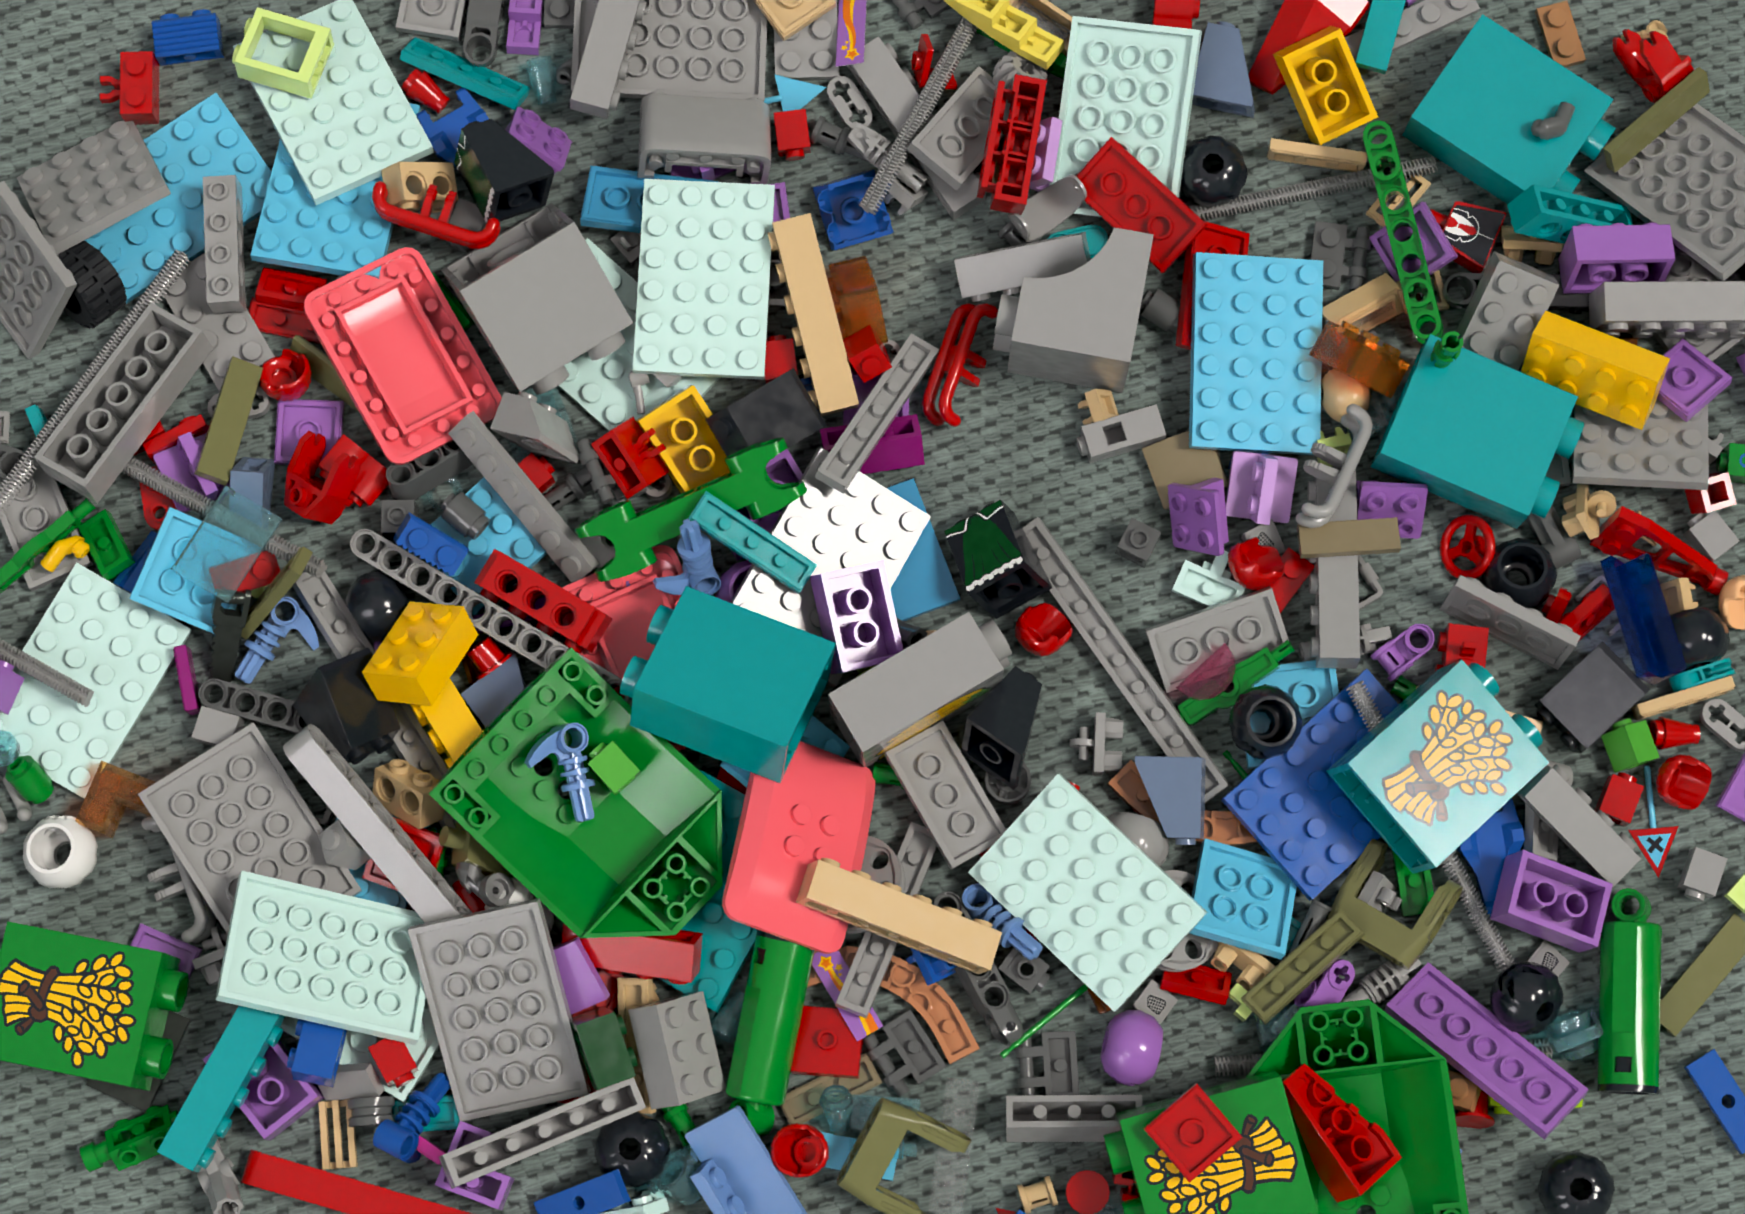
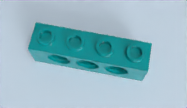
M1535 184L1531 185L1507 204L1514 233L1565 244L1572 226L1585 223L1592 224L1593 226L1611 225L1614 223L1633 225L1630 211L1626 206Z

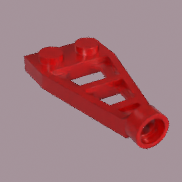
M1621 506L1599 527V537L1590 541V545L1600 549L1607 555H1617L1678 578H1689V581L1699 584L1703 590L1715 596L1719 595L1728 579L1727 571L1718 568V565L1651 519L1624 506ZM1642 536H1646L1658 543L1661 548L1656 553H1650L1637 549L1632 545ZM1672 553H1675L1688 562V564H1682L1667 558Z

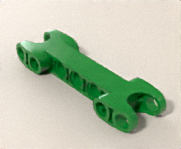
M1380 120L1373 121L1365 127L1363 140L1411 328L1417 341L1423 345L1430 334L1439 338L1443 337L1444 327L1393 132L1386 122ZM1376 127L1384 128V129H1376V130H1374V131H1372V132L1370 133V131H1371L1372 129L1376 128ZM1383 135L1387 137L1381 144L1372 143L1377 136ZM1387 167L1391 169V174L1389 175L1384 174V169ZM1393 195L1402 196L1405 200L1404 205L1398 210H1391L1387 207V201ZM1402 226H1407L1413 230L1411 238L1404 242L1395 239L1396 230ZM1414 257L1420 260L1421 265L1418 271L1407 273L1403 270V263L1406 259ZM1418 293L1424 295L1421 301L1416 299ZM1434 323L1436 325L1432 333H1420V328L1423 324Z
M781 437L756 443L727 456L724 460L730 473L638 513L635 512L631 501L625 500L601 510L579 524L574 529L579 539L599 535L608 538L614 545V558L594 571L598 581L603 582L624 577L655 563L657 558L652 547L681 535L679 527L683 525V520L689 517L705 491L734 510H739L746 506L752 520L776 512L805 494L807 488L803 481L779 484L772 481L767 475V463L788 448L785 439Z

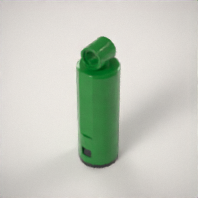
M1631 888L1622 889L1615 894L1612 900V910L1616 916V921L1604 922L1601 932L1597 1092L1659 1095L1662 928L1659 924L1647 922L1651 914V903L1645 895ZM1636 898L1639 902V909L1633 915H1626L1624 910L1625 903L1630 899Z
M757 930L728 1074L726 1094L736 1098L729 1109L740 1106L758 1136H765L769 1134L774 1124L775 1115L772 1106H782L785 1102L814 950Z

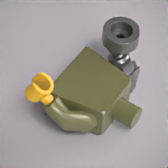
M456 822L455 828L444 826L439 835V844L453 848L451 863L456 867L458 879L464 889L469 894L473 892L489 907L497 908L509 904V899L515 891L514 883L511 880L514 876L458 822ZM505 889L506 896L503 899H499Z

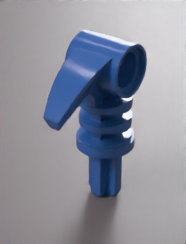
M442 1072L438 1073L422 1092L413 1091L409 1096L410 1103H406L402 1108L403 1112H398L395 1116L396 1122L386 1119L379 1124L373 1136V1145L406 1163L418 1161L421 1153L416 1150L419 1144V1135L423 1131V1126H427L430 1123V1117L435 1118L440 1113V1108L437 1104L450 1089L448 1076Z

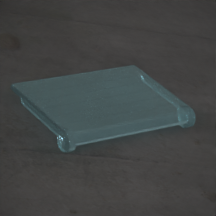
M225 485L223 491L171 570L229 603L283 519Z

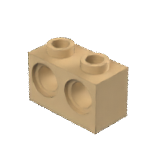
M399 161L381 171L383 182L388 190L387 202L412 212L422 208L430 184L438 186L437 197L433 202L431 213L442 211L446 195L450 190L457 192L453 163Z
M399 758L375 768L373 794L390 814L418 829L443 820L444 809L428 794L439 781L433 775L423 772L410 765L406 760Z

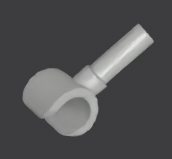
M631 371L629 381L635 393L637 414H645L641 386L650 383L647 374H638Z

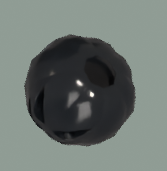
M1210 135L1193 140L1186 146L1180 186L1181 192L1189 200L1201 206L1213 207L1234 201L1245 185L1248 175L1242 152L1234 143L1227 141L1221 136ZM1213 158L1221 161L1224 164L1223 170L1217 174L1207 173L1203 168V159Z
M1515 538L1496 546L1494 558L1482 574V581L1486 588L1496 593L1500 592L1510 596L1513 602L1525 608L1537 607L1549 597L1557 578V571L1551 554L1541 545L1522 538ZM1510 571H1520L1525 575L1527 585L1520 586L1514 584L1505 575Z
M373 571L361 575L354 581L348 590L345 600L349 611L366 635L373 642L381 643L410 602L407 594L394 578L383 572Z
M1710 608L1690 609L1668 616L1660 622L1655 632L1656 650L1660 659L1670 668L1682 671H1689L1720 660L1726 654L1730 644L1727 625L1723 618Z
M1267 684L1249 688L1240 694L1230 710L1228 720L1232 739L1236 746L1252 757L1259 759L1281 756L1291 749L1301 733L1303 722L1299 706L1292 695L1277 686ZM1256 711L1266 713L1269 719H1271L1269 729L1265 733L1252 731L1250 717Z
M1520 962L1507 967L1498 975L1490 992V1005L1493 1014L1507 1029L1520 1035H1533L1544 1031L1548 1025L1555 1021L1563 1004V991L1557 975L1548 967L1535 962Z
M635 1112L601 1127L594 1143L595 1158L603 1175L619 1169L626 1188L640 1187L654 1181L663 1172L670 1155V1142L663 1126L658 1120L641 1112ZM625 1138H635L641 1144V1154L635 1160H625L619 1154V1144Z
M1579 1151L1565 1152L1550 1160L1542 1170L1538 1184L1539 1199L1547 1214H1606L1610 1209L1615 1191L1614 1180L1607 1171L1605 1164L1597 1157ZM1584 1177L1591 1182L1592 1194L1588 1199L1577 1200L1571 1195L1570 1184L1575 1178Z

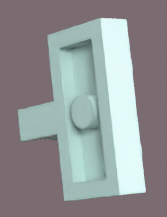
M1224 550V554L1215 556L1212 564L1204 561L1202 567L1185 560L1172 588V592L1206 607H1211L1242 596L1245 588L1229 579L1231 572L1225 570L1229 552Z
M664 1188L642 1191L641 1196L631 1199L632 1204L627 1202L599 1214H662L670 1210L667 1198L664 1195Z

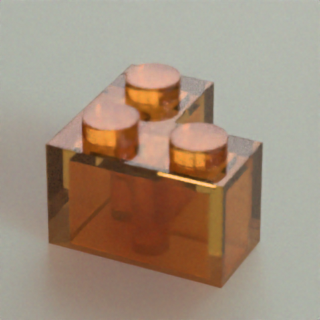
M866 256L829 264L830 277L827 280L835 311L841 314L842 320L838 321L842 338L845 339L864 327L871 325L881 342L887 343L888 338L878 289Z
M1328 320L1309 355L1330 368L1353 378L1371 390L1391 399L1410 365L1399 358L1401 351L1385 342L1382 347L1379 346L1377 343L1380 338L1363 329L1359 334L1360 329L1346 321H1342L1341 325H1338Z
M101 760L75 821L89 830L113 839L126 808L147 817L151 816L138 793L156 782Z

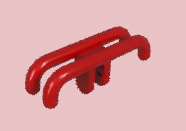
M382 181L374 184L372 200L375 210L382 219L390 223L472 249L489 247L496 241L500 233V222L497 218H490L485 228L478 232L448 223L456 201L457 192L450 190L446 195L444 207L437 220L431 218L430 215L433 202L437 197L438 186L429 185L421 212L418 214L389 204L387 202L388 190L386 184Z
M968 303L960 305L954 310L922 400L923 412L927 420L933 425L941 426L944 422L953 427L960 425L961 418L952 409V399L958 382L972 387L979 386L980 378L963 367L965 363H968L975 368H985L986 359L972 352L970 347L980 319L984 316L990 319L997 317L998 309L995 306L987 303L977 306ZM967 317L958 345L954 346L963 320ZM944 374H947L946 379H945V382H944V385H943V388H942V391H941V394H940V397H939V403H938V405H939V412H938V411L936 410V408H935V401H936V397H937L939 388H940V386H941V383H942Z

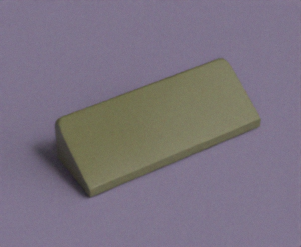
M295 335L290 350L304 354L307 357L311 366V377L358 411L329 357L302 336Z

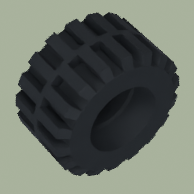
M82 241L57 255L64 266L72 272L77 283L63 310L71 319L81 326L93 329L125 306L127 296L120 276L109 260L94 246L86 241Z

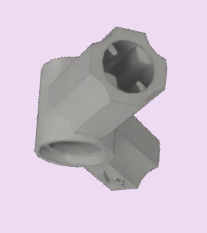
M217 1139L212 1148L216 1151L213 1160L206 1169L201 1168L200 1172L197 1173V1177L203 1191L209 1198L213 1214H240L241 1209L244 1207L238 1185L241 1184V1179L239 1176H235L231 1168L234 1165L229 1157L226 1158Z

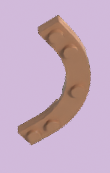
M1130 760L1107 785L1136 813L1160 823L1135 763ZM1205 810L1204 839L1230 846L1257 842L1231 811ZM1196 839V843L1201 844L1204 839Z
M847 946L841 947L838 950L849 969L859 947ZM893 955L880 987L902 998L922 1016L937 1039L948 1063L951 1065L979 1050L980 1048L965 1019L945 990L936 982L927 986L918 967L908 964L907 961ZM811 966L807 988L822 983L813 966Z

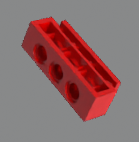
M1015 74L1010 89L1004 88L1005 81H999L993 97L977 191L978 198H983L985 192L992 193L990 210L1022 215L1025 209L1047 80ZM1006 100H1008L1007 103H1010L1007 121L1003 120ZM1002 131V134H1005L1003 150L999 152L998 146ZM997 162V165H1000L998 180L996 183H993L995 164Z
M496 549L493 550L474 582L482 588L479 593L480 595L497 604L499 599L510 604L507 611L522 620H525L527 615L538 621L535 626L536 628L553 637L555 632L566 638L563 644L569 648L572 647L578 653H581L583 648L592 653L612 621V618L594 606ZM513 580H518L517 588L513 592L507 593L508 584ZM541 596H545V605L535 610L536 600ZM573 612V622L568 626H563L562 620L564 616Z

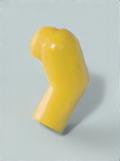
M78 535L58 540L53 544L40 564L46 570L54 572L67 555L73 553L76 558L85 557L90 551V545L84 542L85 539Z

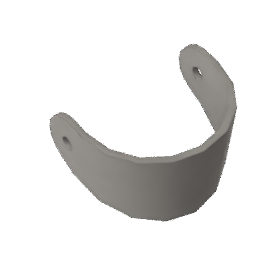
M1069 175L1028 198L1022 215L1009 213L1007 217L1025 241L1032 242L1046 235L1069 218L1085 201L1087 191L1083 183L1075 175Z

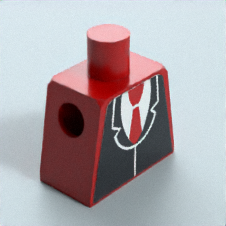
M1460 201L1454 202L1448 216L1430 209L1458 255L1453 261L1472 273H1481L1507 213Z

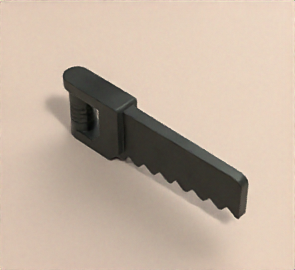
M223 589L215 590L211 609L214 624L212 627L214 632L212 641L214 642L211 644L213 649L211 657L213 659L210 661L212 668L209 670L211 674L209 679L232 681L241 633L246 625L251 600V590L245 589L244 592ZM221 603L241 605V609H224Z

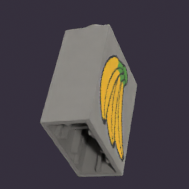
M967 612L828 694L830 714L859 763L863 767L868 768L874 765V762L884 759L885 752L941 721H944V723L983 701L1002 681L1004 668L1010 665L1007 657L1012 655V651L1001 630L992 619L978 627L970 612Z

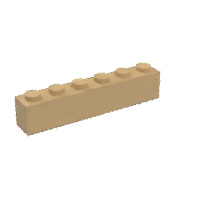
M811 213L772 222L773 231L768 232L767 235L771 251L778 250L781 263L775 264L779 282H786L789 295L783 296L788 315L794 314L797 327L792 328L793 338L796 347L802 346L805 358L800 359L804 379L810 377L813 390L808 391V394L821 416L857 408L859 401Z
M821 858V860L818 859L808 864L796 903L978 975L991 970L1002 932L993 929V925L990 922L982 919L970 920L963 917V913L960 910L945 906L942 909L932 905V900L928 897L918 894L910 896L902 893V888L898 885L888 882L880 884L872 881L871 876L859 870H852L850 872L840 868L841 864L833 859Z

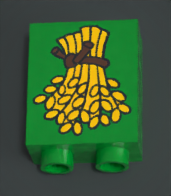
M7 921L0 949V1061L150 1091L153 1078L164 1079L172 1062L173 1041L163 1038L168 1012H180L188 993V973L178 971L181 959L159 951Z
M1275 1070L1202 1089L1243 1138L1190 1183L1144 1130V1127L1180 1096L1116 1113L1120 1130L1103 1135L1113 1174L1117 1175L1132 1171L1137 1189V1198L1121 1202L1124 1214H1311L1318 1212L1282 1078Z

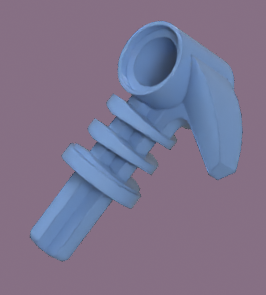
M684 519L683 525L679 527L681 538L677 544L678 553L683 561V573L677 576L655 578L653 583L656 589L673 595H682L686 586L713 595L720 589L721 580L713 566L710 539L706 534L701 533L699 523L696 520Z
M284 595L278 602L279 604L287 601L293 605L294 611L290 618L285 620L277 618L275 606L269 613L270 616L267 621H262V629L253 632L257 635L255 640H246L244 645L249 647V650L234 672V675L239 680L247 684L252 683L265 660L273 661L276 657L271 650L274 646L280 647V644L277 642L279 637L285 638L291 629L298 630L313 651L319 647L318 637L312 622L292 597Z
M568 723L557 725L549 733L542 736L530 749L524 763L528 768H532L549 754H555L558 765L564 766V771L560 773V777H566L567 783L561 786L562 792L569 791L574 818L576 822H583L594 818L589 787L594 786L595 782L594 779H587L586 773L590 771V767H584L583 761L587 760L588 757L581 754V751L588 744L589 735L583 725ZM566 731L572 736L570 747L564 741Z
M980 883L972 884L964 890L962 902L971 919L988 921L993 925V929L1002 932L999 941L1002 947L1008 948L1013 946L1028 960L1036 959L1042 951V945L1025 931L1026 927L1023 925V919L1020 917L1015 918ZM979 902H986L981 907H974Z

